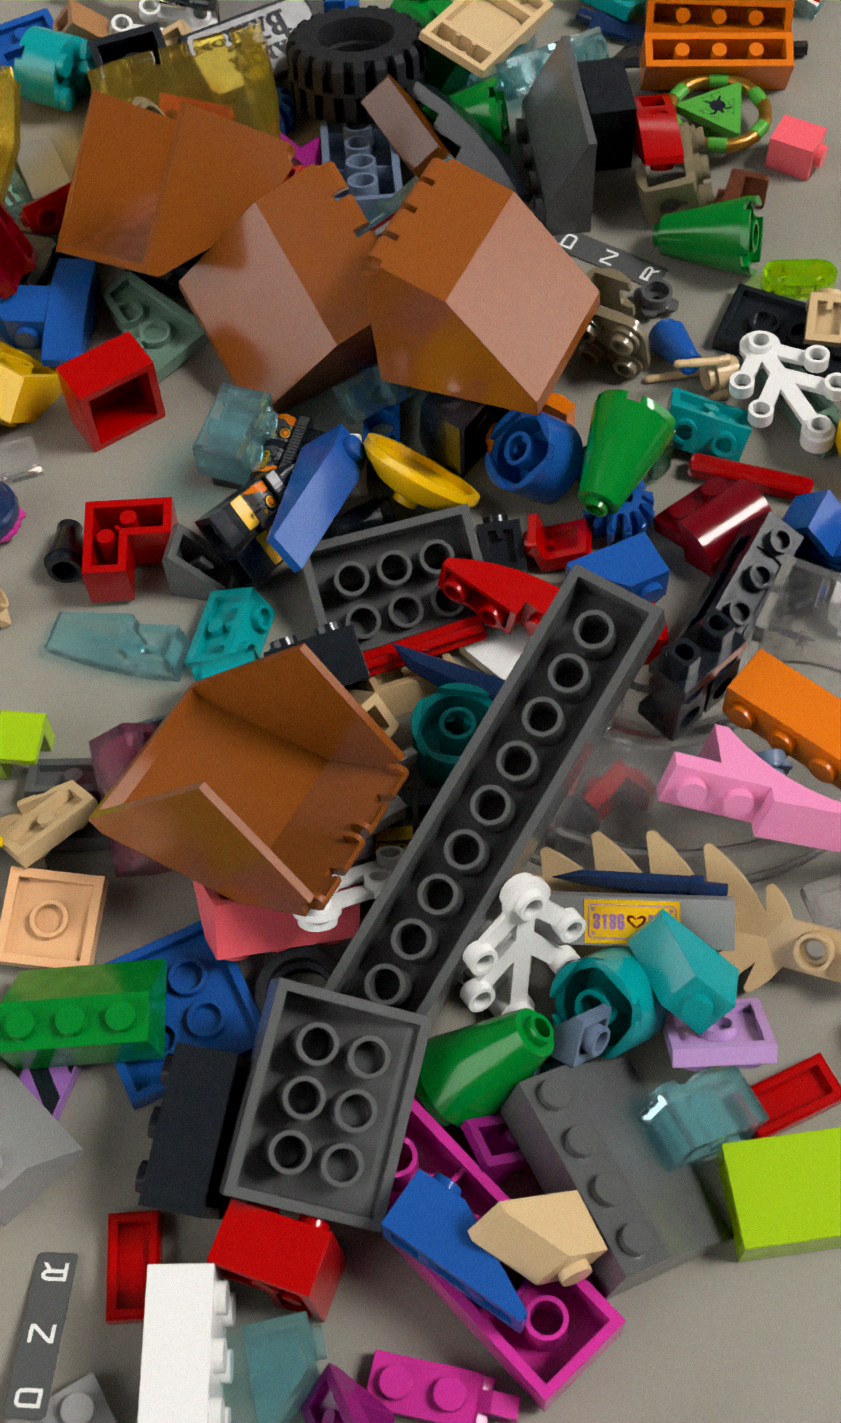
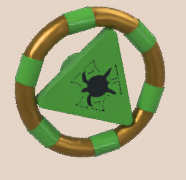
M729 73L695 75L681 81L668 93L676 116L679 114L690 121L700 124L701 127L703 126L706 150L703 152L726 154L746 149L761 140L768 132L772 122V107L769 98L759 86L737 75ZM705 87L719 88L682 101L688 93ZM741 93L751 100L759 113L755 124L748 132L740 135ZM677 116L678 124H682L683 122Z

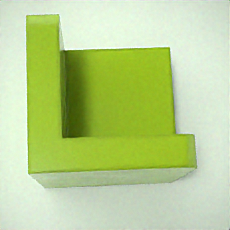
M1 710L0 778L9 779L13 764L34 766L38 762L40 751H52L55 734L46 713Z

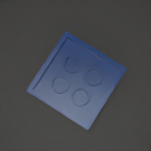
M201 921L106 962L118 963L165 959L167 961L164 1058L114 1062L134 1110L163 1098L166 1085H161L160 1082L161 1069L166 1055L174 1053L176 1042L235 1053L246 1059L251 1056L261 1018L237 962L224 959L217 960L205 940Z

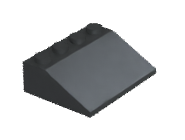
M568 35L560 38L522 101V118H516L515 120L517 141H524V144L521 146L523 167H530V171L527 172L528 188L532 194H536V198L533 200L534 215L540 222L542 221L543 226L552 236L591 232L597 141L571 39Z
M468 503L319 541L300 570L316 627L334 621H340L342 627L353 624L363 652L473 615H479L463 603H456L449 599L443 590L437 586L442 564L447 558L483 561Z
M281 977L271 979L216 1190L226 1196L382 1233L381 1222L386 1216L433 1018Z
M628 1057L586 1062L574 1068L563 1065L518 1082L499 1110L545 1194L578 1190L608 1249L590 1264L592 1273L589 1275L597 1291L606 1300L726 1245L734 1239Z

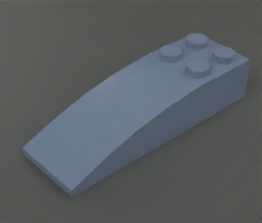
M321 119L322 164L328 161L334 162L349 189L336 195L335 199L338 201L344 196L352 194L370 223L367 229L357 235L359 237L400 209L404 201L399 154L376 123L368 124L366 122L358 123V125H347V123L339 122L338 124H331L327 120Z

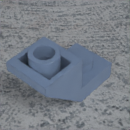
M603 1003L554 1026L553 1052L531 1077L563 1065L574 1068L602 1054L610 1039L608 1024L612 1007Z

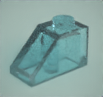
M307 1311L241 1326L257 1423H292L320 1377L318 1361L328 1358L322 1326L311 1327Z

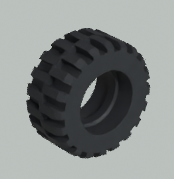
M370 5L368 7L348 6L345 9L334 8L329 9L328 12L323 14L319 12L311 15L309 20L304 19L298 23L296 28H293L286 42L291 97H294L295 104L303 113H309L312 118L319 121L325 119L331 124L341 122L347 123V125H358V123L366 122L368 124H375L373 118L362 105L361 100L388 73L409 96L416 81L429 84L427 44L418 39L423 27L416 19H412L405 12L398 13L396 9L388 7L380 9L378 6ZM410 96L418 105L420 104V101Z

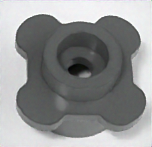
M650 279L633 293V299L640 303L642 307L641 314L646 318H655L665 312L674 313L679 306L678 300L672 297V286L662 279Z

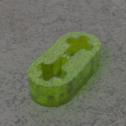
M825 259L772 260L763 267L760 289L791 299H808L811 291L817 292L821 288H834L838 271L831 262Z

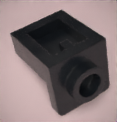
M496 514L482 518L483 524H477L475 532L483 561L526 572L527 563L520 518L508 520L507 514Z

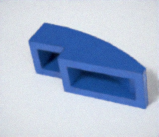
M58 258L45 315L41 353L42 367H58L70 359L87 352L97 322L95 305L102 286L98 262L83 258Z

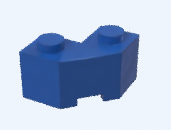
M829 489L795 496L782 520L804 537L796 553L803 554L821 565L841 572V504Z

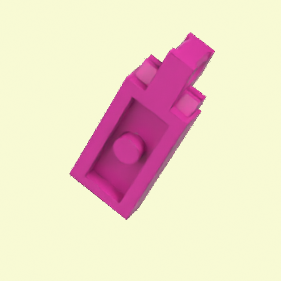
M375 1349L367 1391L390 1409L396 1417L423 1423H488V1419L503 1423H517L521 1404V1397L494 1391L495 1378L483 1376L481 1372Z

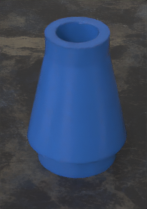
M665 318L656 323L651 329L648 339L652 352L673 366L675 360L702 358L682 322L675 321L672 318ZM700 367L678 369L684 375H691Z

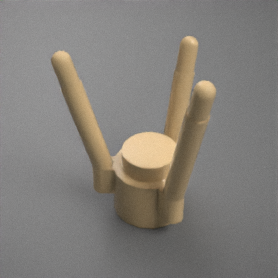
M733 354L681 359L674 361L675 368H700L691 375H684L680 370L648 375L644 381L649 384L700 376L703 388L705 390L711 389L715 392L707 398L719 402L720 400L732 397L729 393L730 376L740 371L741 366Z

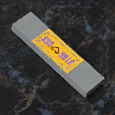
M551 891L549 900L564 909L574 908L586 921V930L577 940L565 943L552 930L551 924L536 918L534 932L556 944L629 947V937L663 908L714 950L735 951L736 896Z

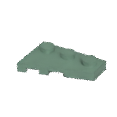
M129 270L100 292L104 306L121 332L129 331L153 361L158 383L209 342L195 316Z

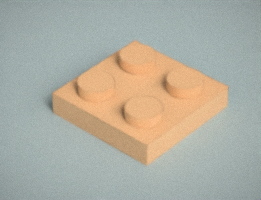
M11 866L0 918V965L34 969L94 965L109 880L105 876L35 868L25 869L24 867Z

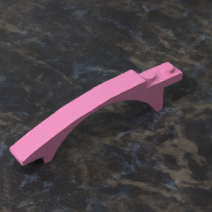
M715 724L698 757L674 752L656 787L658 801L750 822L754 837L841 852V802L812 791L774 769L750 750L729 727Z

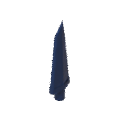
M579 7L576 13L575 21L589 25L588 33L630 42L634 37L644 38L645 25L633 20L625 22L600 9L595 12Z
M392 643L409 670L437 687L448 683H468L484 689L489 693V698L494 701L505 682L504 679Z
M581 869L552 876L581 885L638 894L728 895V883L704 881V876L701 875L684 876Z

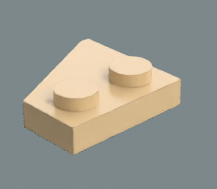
M73 780L54 786L45 793L34 794L17 801L19 811L0 818V835L3 837L2 848L27 869L36 861L47 856L50 850L71 834L84 828L89 822L88 818L99 804L95 797Z

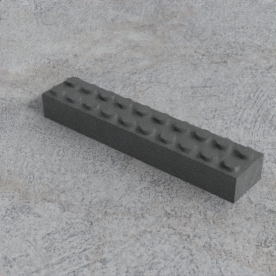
M576 563L574 564L323 989L432 1017V1027L467 967L462 959L464 950L472 942L478 940L493 923L502 907L499 895L503 885L511 877L522 873L666 626L664 609Z

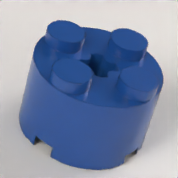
M511 410L493 428L489 439L494 440L491 454L486 452L485 467L490 480L496 486L535 502L548 505L564 495L573 485L576 478L581 477L585 456L583 454V444L580 434L570 423L543 411L536 416Z

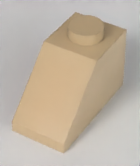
M578 1190L499 1201L468 1230L474 1243L535 1285L560 1281L562 1286L573 1285L592 1273L590 1264L608 1250Z

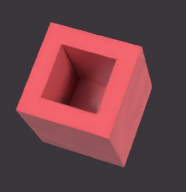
M784 114L770 137L765 167L807 181L814 168H821L826 159L829 146L824 145L827 128Z

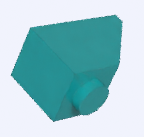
M663 908L629 937L628 945L636 960L645 971L660 1004L697 1034L701 1035L735 1007L739 969Z

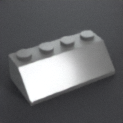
M0 1059V1223L5 1227L85 1154V1151Z

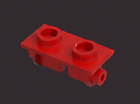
M71 182L21 207L23 212L19 214V218L24 227H30L31 232L45 235H53L59 232Z

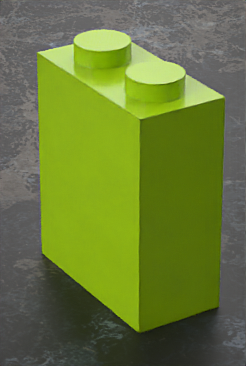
M841 1127L721 1144L716 1156V1163L731 1232L734 1237L733 1241L738 1263L841 1248Z

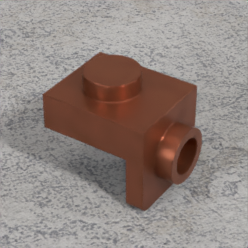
M732 168L726 189H718L715 203L748 195H759L762 206H755V208L762 209L765 204L770 177L765 174Z

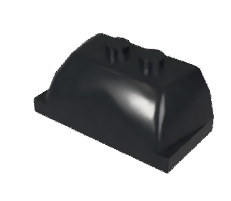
M429 391L421 403L419 441L429 458L463 479L486 453L487 444L485 443V438L488 430L495 422H498L508 413L509 409Z

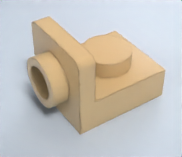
M821 288L817 292L811 291L806 301L805 311H807L803 344L841 348V291L834 288Z

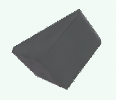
M179 522L173 525L162 558L171 595L207 601L211 591L239 588L240 584L221 560V557L226 553L217 554L208 541Z

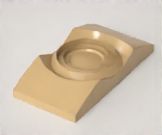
M455 0L420 31L418 39L476 76L485 78L496 73L516 47L527 44L550 14L554 4L548 0Z

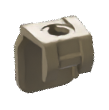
M688 121L678 124L683 146L686 177L649 187L646 168L642 162H639L635 179L643 217L651 229H653L655 223H660L662 215L715 203L712 182L704 184L703 181L711 179L707 154L699 155L700 151L706 150L703 126L695 128V124L689 125ZM669 199H677L681 202L688 201V203L681 204L678 209L673 211H665L660 208L661 204Z
M591 268L586 273V276L600 291V305L577 345V356L583 362L590 365H597L599 361L603 360L614 363L613 368L618 374L627 378H633L635 374L648 369L650 366V355L647 337L639 328L640 322L630 317H634L636 313L635 305L623 296L622 290L631 291V280L616 269Z

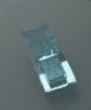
M59 612L43 648L53 655L100 670L150 680L179 682L186 666L184 662L191 642L178 625L140 624L133 614Z

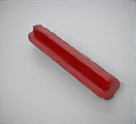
M693 453L688 466V475L692 478L708 481L718 475L733 485L745 478L761 493L791 500L795 496L812 493L814 480L809 477L701 453Z
M473 615L393 641L392 643L431 656H437L483 641L487 637L485 624L479 615ZM391 642L362 652L370 677L406 666Z

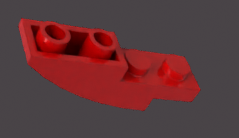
M669 95L634 96L637 107L635 151L644 166H650L652 171H668L674 168V164L684 163L680 129Z
M447 558L444 561L437 585L449 599L456 603H463L479 614V617L488 626L499 628L510 635L520 623L531 636L560 589L538 577L517 569L490 562L461 558Z

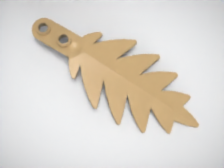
M650 830L646 833L651 874L695 875L678 852L658 832ZM596 831L591 835L595 870L643 873L634 861L602 832ZM713 843L705 844L703 850L707 881L728 883L727 896H736L735 951H715L738 968L739 974L754 964L744 984V991L752 992L768 982L781 967L841 983V930L794 919L789 903L774 883H769L766 886L765 909L756 891L733 862ZM544 847L540 850L542 874L532 875L541 877L549 885L550 891L629 893L581 885L554 878L552 876L583 868L549 847ZM810 941H818L824 946L825 953L820 957L811 956L807 952L806 945ZM576 945L574 950L582 958L610 946Z

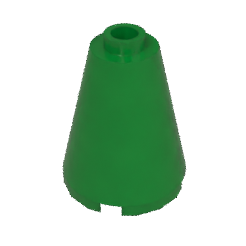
M499 77L487 78L448 96L485 128L506 154L510 153L511 143L504 144L503 137L504 134H510L504 90L496 91L495 86L501 82ZM428 106L422 107L423 111L435 122L439 113Z
M748 195L662 215L660 223H655L653 227L654 247H659L660 254L741 276L753 277L756 275L757 270L751 268L752 262H760L763 243V217L755 215V206H762L759 195Z
M605 390L599 393L593 405L578 498L583 503L582 507L588 513L598 517H606L607 514H615L620 510L673 440L676 432L674 430L676 420L666 408L645 396L642 397L640 403L627 399L629 391Z
M523 1008L429 1038L416 1087L423 1106L436 1122L444 1127L452 1123L461 1128L460 1125L466 1119L497 1114L518 1082L530 1078L553 1052V1027L544 1015L532 1009Z

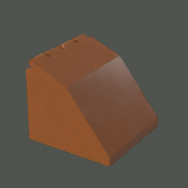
M92 90L56 251L160 277L211 248L256 200L282 184L294 166L291 160L294 157L295 149L293 145L285 140L186 102L180 103L177 120L102 92Z
M439 158L431 159L419 177L418 182L415 183L401 204L400 209L397 210L382 232V236L378 238L366 256L365 263L371 269L366 268L362 274L381 381L536 416L541 412L600 305V291L519 196L513 190L453 158L448 163Z
M328 161L321 165H315L313 162L256 200L179 280L180 291L242 400L250 401L251 409L279 414L361 374L362 368L372 363L376 364V366L379 365L362 275L366 268L371 269L366 265L365 258L378 240V237L373 230L357 237L358 234L369 227L370 223L352 194L336 201L335 196L349 189L334 162Z
M305 643L191 683L88 820L102 834L239 904L306 917L310 909L320 911L325 909L342 881L340 876H345L366 844L364 838H369L389 808L388 802H392L409 777V771L403 765L398 764L403 760L405 754Z

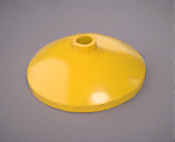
M368 433L363 442L365 452L374 470L395 491L392 496L393 499L405 507L415 509L417 504L440 511L467 503L468 507L471 508L478 503L480 495L470 484L433 459L386 436L376 433Z

